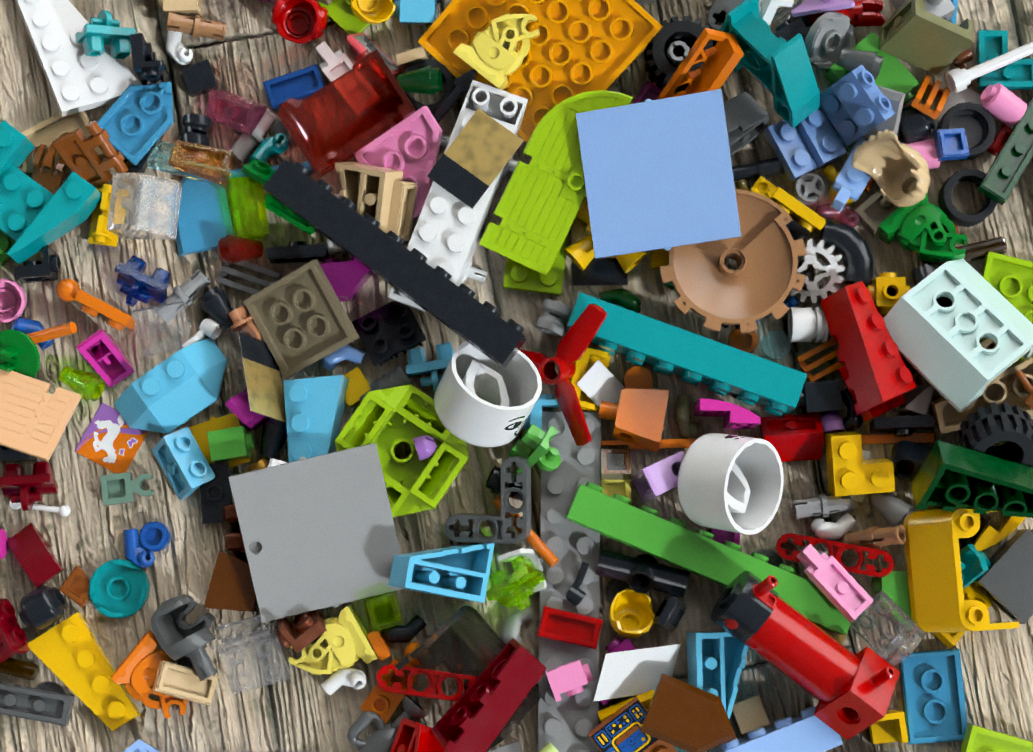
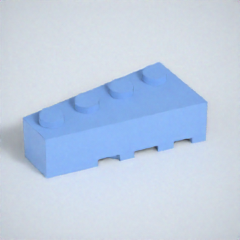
M812 706L800 711L801 716L792 719L791 716L779 719L774 722L775 726L767 729L764 727L754 729L747 733L748 736L740 739L735 738L705 752H825L843 743L837 732L814 715L817 706Z

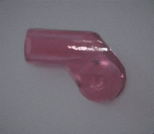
M831 204L816 206L815 213L824 219L832 218L850 227H856L860 221L858 213L854 212L847 204H845L841 212L830 207Z

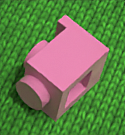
M580 659L545 671L556 702L562 700L561 693L566 692L567 697L584 691L583 685L593 681L588 664L582 665Z

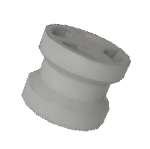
M804 174L793 187V197L807 207L815 205L823 196L825 184L816 174Z

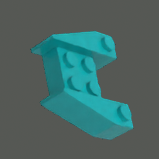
M745 0L729 12L719 31L734 34L744 53L733 71L736 73L742 67L748 70L773 95V110L794 128L820 108V90L817 86L802 35L798 33L788 42L782 37L777 38L771 32L766 21L760 18L759 0Z
M3 120L0 123V230L15 241L7 255L20 264L42 250V247L48 246L86 221L101 202L102 195L97 188L74 171L53 195L18 168L35 146L25 135Z

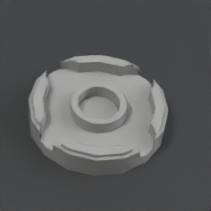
M837 11L826 12L810 27L805 39V47L811 65L823 70L829 69L839 59L843 48L850 49L854 29L853 25L850 24L848 16Z

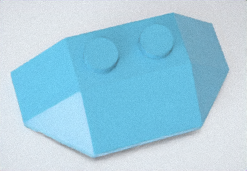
M210 337L180 349L131 383L116 400L114 406L129 428L170 434L218 400L228 360L213 339Z

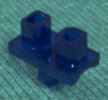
M134 255L125 264L119 262L115 268V272L118 273L116 281L122 285L120 292L127 295L126 304L129 306H134L138 300L145 304L148 303L149 299L160 304L168 298L167 288L171 280L170 273L162 268H156L150 277L144 274L147 268L146 262Z

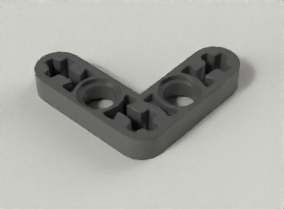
M513 456L506 459L501 465V515L475 513L452 515L446 520L444 525L447 537L457 542L518 544L526 540L531 532V467L527 459L522 456ZM515 462L517 467L522 468V473L516 476V484L522 482L523 487H509V483L515 482V473L510 472V466L515 465ZM513 491L520 493L523 497V504L520 508H515L509 503V495ZM522 512L523 516L516 518V525L518 528H522V533L517 534V537H515V532L510 531V527L515 525V516L509 517V513L517 514ZM460 520V525L469 526L473 524L472 530H464L459 534L458 529H454L453 525ZM484 520H488L494 525V533L490 537L485 536L481 532L480 527Z

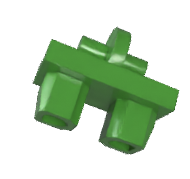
M532 423L522 438H519L514 443L508 455L510 457H524L529 462L530 467L537 462L539 469L550 472L554 471L560 465L561 457L558 449L550 447L549 442L559 430L551 425L544 432ZM518 467L516 472L522 473V468Z

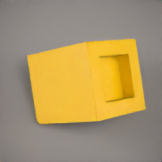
M897 709L887 710L884 718L869 726L871 744L896 741L907 743L908 734L904 712Z

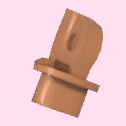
M245 305L228 313L234 324L231 326V330L233 333H236L239 342V332L262 341V335Z

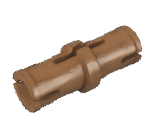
M168 12L166 22L167 31L190 34L193 38L201 36L224 41L227 26L225 22L203 19L200 15L192 17Z
M903 525L885 528L871 526L867 530L850 531L844 535V543L874 549H881L887 545H901L907 540L906 530Z

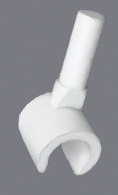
M209 318L204 319L200 324L199 331L186 341L182 347L194 344L205 336L213 340L217 339L222 332V329L219 327L220 324Z

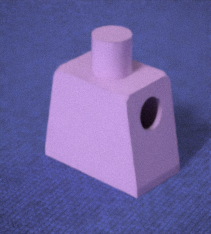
M683 451L656 462L631 476V480L642 503H646L678 487L679 469L685 455Z

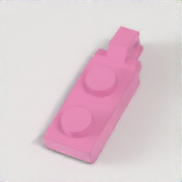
M811 544L806 546L796 556L805 566L804 572L809 576L808 578L850 623L873 602L869 594L833 556L829 557L824 552L820 555Z

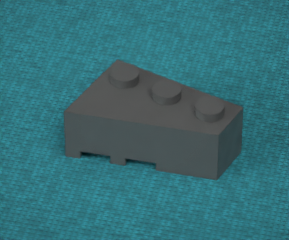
M746 91L724 103L731 156L763 133L768 126L769 114Z

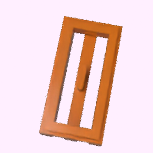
M926 74L911 106L927 116L937 119L951 90L948 85L945 89L940 88L942 82L936 80L933 84L930 82L932 76ZM928 89L931 92L923 105L920 103V100L925 90ZM937 94L940 98L935 109L932 110L930 107Z
M832 338L796 358L803 373L807 374L808 382H815L845 366V363L837 362L815 375H812L810 372L812 369L838 356V349L809 365L805 363V360L838 343L836 338Z

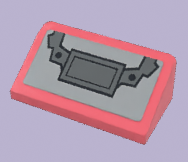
M365 33L350 34L346 37L348 48L386 86H389L398 78V74H402V70Z

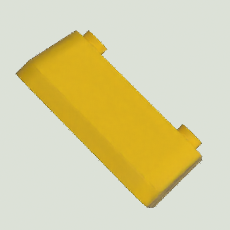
M956 508L955 512L934 509L909 513L904 519L903 526L907 534L905 554L911 620L915 628L927 633L1019 628V622H990L989 611L984 603L978 600H964L959 538H969L978 532L980 528V514L974 513L973 509Z

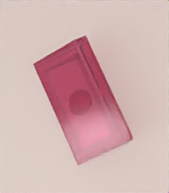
M211 89L205 116L215 122L252 135L265 114L267 106L226 90Z

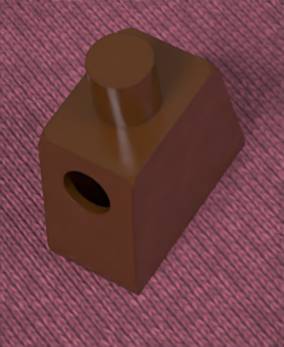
M219 551L204 604L205 608L257 611L258 603L247 561L230 553Z

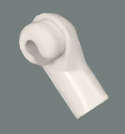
M345 667L334 672L321 686L330 696L342 685L359 690L366 685V675L358 668L349 667L347 669Z

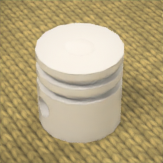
M790 307L788 312L789 342H812V340L814 343H818L819 340L822 343L827 342L829 327L822 308L820 310L819 307H815L812 310L811 307Z

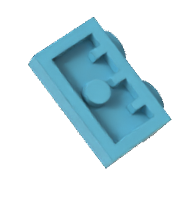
M188 427L164 436L151 449L179 501L189 497L199 486L215 478L213 470Z

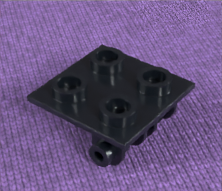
M392 301L352 321L373 366L378 364L383 366V363L392 359L393 356L398 358L399 353L403 352L406 354V349L409 350L418 345L422 346V342L426 340L410 307L397 301Z

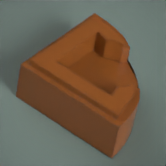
M76 566L58 589L80 607H85L90 597V581L86 572L80 566Z

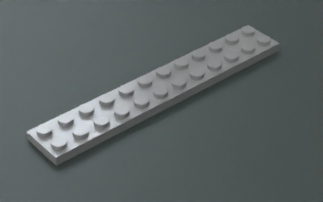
M542 412V430L546 432L551 425L559 430L549 442V446L558 449L561 463L554 471L541 470L540 539L556 555L559 562L550 568L540 557L547 587L540 590L539 625L544 606L599 619L600 576L596 575L600 559V534L564 519L578 485L582 484L585 486L587 482H591L600 486L601 418H598L599 413L583 412L591 436V442L583 446L576 445L563 412ZM582 562L589 564V567L579 588L587 594L578 606H574L566 599V593L574 583V580H576ZM539 636V661L546 667V670L543 672L538 687V752L548 742L559 752H598V747L588 733L599 725L597 713L599 711V701H594L599 681V639L597 648L592 649ZM580 659L582 665L587 663L593 681L583 685L584 691L567 697L566 692L561 693L562 700L556 702L545 671Z

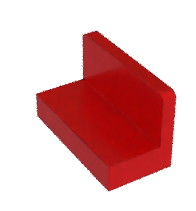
M818 413L761 417L759 428L762 439L767 440L775 447L781 462L819 460L822 458L824 431Z

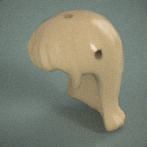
M887 129L883 132L879 131L877 135H871L869 140L864 141L862 145H857L856 150L853 152L852 167L869 174L880 187V193L890 203L897 207H908L917 204L925 198L930 184L928 163L917 150L907 144L900 143L898 136L893 131H888Z

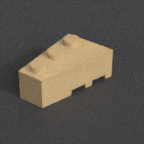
M357 162L335 163L336 172L340 173L342 190L339 191L340 198L345 196L357 206L355 211L360 215L364 216L368 213L380 223L378 228L387 234L394 181H402L403 171Z

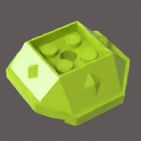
M413 385L369 391L335 440L337 451L376 442L390 508L394 518L435 509L469 459L466 442L451 434L439 420L434 407V399ZM422 435L431 436L435 440L437 450L432 457L420 461L413 438ZM400 444H408L411 447V454L406 459H398L395 455V450Z

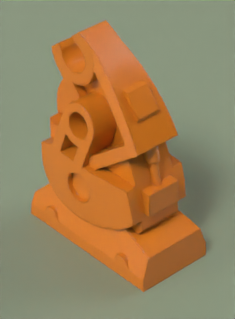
M147 631L109 677V680L115 684H124L129 695L141 701L145 706L152 709H161L165 719L171 718L168 709L172 704L178 705L179 715H184L186 713L187 700L152 691L159 661L173 662L164 651L156 648L158 641L155 634ZM151 693L159 696V701L151 700L148 695Z

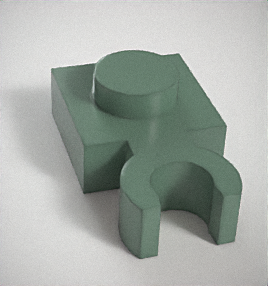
M131 472L100 476L103 505L109 506L135 502V493L145 497L153 496L155 490L145 491L142 487L145 480L154 479L153 475L141 474L136 480H133Z

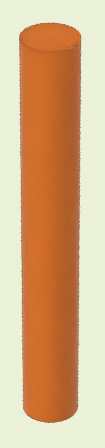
M69 322L26 335L37 344L77 332V326L74 322Z
M501 495L496 497L493 501V504L499 509L500 512ZM509 513V517L515 516V525L513 526L519 533H522V528H518L516 525V518L520 517L518 513ZM531 529L526 541L547 565L552 568L559 562V559Z

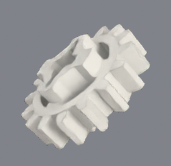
M810 238L807 240V246H805L807 254L804 256L805 262L797 267V273L806 275L804 283L807 285V288L803 287L801 292L792 289L790 295L794 296L800 293L801 302H804L807 296H810L812 303H816L819 295L823 299L829 296L828 290L833 293L838 291L834 283L843 282L844 278L838 275V273L844 271L845 266L837 264L842 255L834 256L832 254L835 248L834 245L826 249L824 248V240L821 239L818 245H814L813 239ZM818 253L825 256L830 263L823 262L818 257ZM810 264H813L814 269H819L820 271L815 277H812L810 272L803 271ZM832 275L829 283L820 288L822 277Z

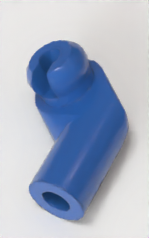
M138 529L123 530L126 558L140 568L150 567L155 561V555L152 551L146 550L139 544Z

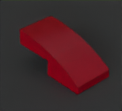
M33 523L28 524L7 540L20 565L36 588L46 584L64 570L48 549L50 547Z

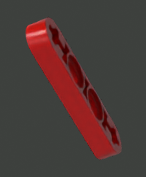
M793 533L782 535L776 544V550L782 558L795 562H801L796 557L800 551H792L791 555H787L788 550L783 548V544L789 543L790 538L794 539L795 545L805 546L804 540H808V545L811 544L813 547L817 544H824L828 548V556H833L848 572L874 577H886L892 573L895 567V561L889 552ZM848 549L855 550L859 558L857 564L852 567H848L842 562V554ZM864 551L869 552L867 556L869 559L876 560L879 558V555H884V561L889 562L888 568H882L879 573L876 566L866 564L867 570H861L864 563Z
M394 664L381 667L375 676L376 684L382 691L456 702L462 695L464 689L463 679L468 680L466 687H469L477 678V676ZM390 669L393 670V676L404 677L403 671H408L409 673L405 680L406 690H401L403 683L394 682L391 684V687H387L386 681L381 678L382 675L387 674ZM416 674H423L428 680L427 688L421 692L414 690L411 685V680ZM446 678H452L457 683V691L452 696L445 695L441 690V684Z

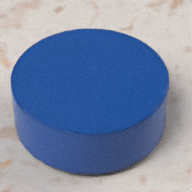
M160 522L145 524L139 533V541L148 551L158 552L165 549L171 539L168 527Z

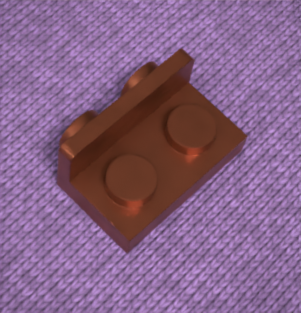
M319 610L298 614L294 618L295 622L293 624L286 617L277 619L278 625L275 626L279 632L277 636L287 649L292 646L297 653L327 631L323 615Z

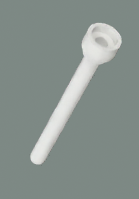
M1033 41L968 70L965 68H955L946 72L945 79L949 89L954 94L967 89V85L971 84V80L1033 54Z

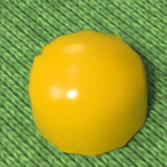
M350 0L353 14L361 22L376 25L389 20L396 8L393 0Z
M632 589L618 592L609 609L611 626L614 631L626 638H638L648 633L655 617L651 607V598L645 593H637Z

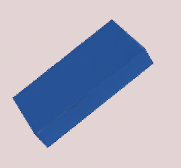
M318 64L263 82L273 111L284 108V105L291 97L299 103L327 93Z

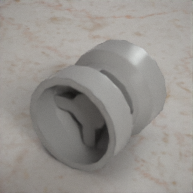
M545 299L542 306L543 314L537 319L535 328L547 334L562 337L565 330L564 321L569 318L572 309L560 302Z

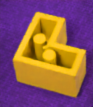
M855 431L824 433L829 493L834 496L895 492L893 461L887 458L863 460L861 434Z

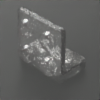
M880 591L872 597L873 602L851 622L850 626L875 650L876 654L894 667L913 653L926 634L884 591Z
M257 615L216 627L215 647L233 694H239L291 678L290 670L277 636V619L262 623L261 616Z

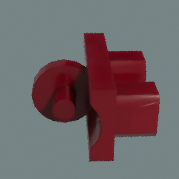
M36 462L33 464V475H24V468L20 464H6L3 477H0V487L4 497H11V503H21L23 511L32 510L33 502L42 501V495L58 494V484L53 478L52 467L49 462Z

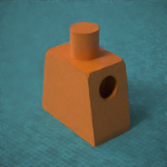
M621 389L619 404L601 401L598 418L615 421L613 431L615 438L653 452H658L670 390Z

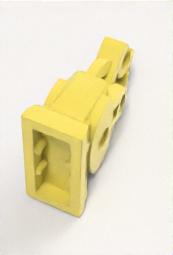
M508 13L490 20L491 25L482 33L479 31L476 34L471 46L461 43L453 53L498 89L504 91L508 84L507 76L513 74L521 66L524 57L528 54L531 44L530 39L540 35L539 29H535L533 32L527 31V24L529 22H537L535 15ZM522 41V47H521V49L517 52L518 47H519V44H520V42Z
M351 604L342 609L339 616L325 619L327 631L320 635L315 644L311 642L301 650V658L297 659L290 656L288 662L300 669L311 672V674L322 675L333 674L334 671L345 667L348 669L360 659L368 664L379 657L366 636L368 632Z

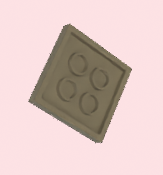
M317 259L310 261L243 301L285 379L360 338Z

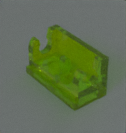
M251 177L229 179L228 190L236 242L265 238V234H269V225L263 185Z

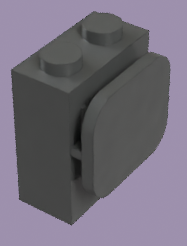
M1028 529L1018 530L1011 539L1005 541L990 557L991 567L988 568L989 570L973 582L1013 622H1019V624H1025L1033 615V529L1030 531Z

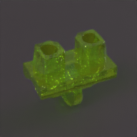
M521 555L511 561L514 573L510 576L508 572L503 570L496 571L489 576L491 589L486 591V597L489 601L497 600L503 606H507L510 609L515 605L521 610H525L530 606L529 596L534 593L533 588L546 580L543 571L534 568L529 558Z

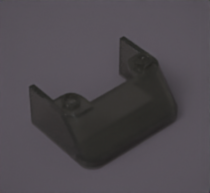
M465 605L420 641L395 667L400 670L417 658L424 667L434 669L443 663L450 673L478 677L504 648L505 643H503L477 610ZM461 663L463 668L457 669V664ZM463 679L464 689L466 691V689L468 688L466 687L468 680ZM538 683L532 687L487 751L502 742L539 701L541 693L539 692Z

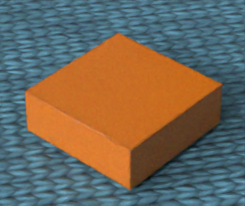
M376 629L366 635L380 661L392 656L393 652L380 630Z

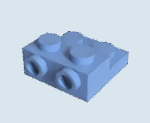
M863 65L849 72L820 94V107L847 146L895 114L889 99L881 93L875 84L874 77Z
M821 107L794 128L783 120L767 127L763 131L776 156L783 164L784 170L791 182L804 174L812 173L838 161L847 153L845 142L839 133L836 134L831 121Z

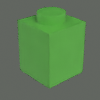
M238 426L207 432L212 462L221 463L252 457L251 450L255 449L253 433L248 432L246 427Z

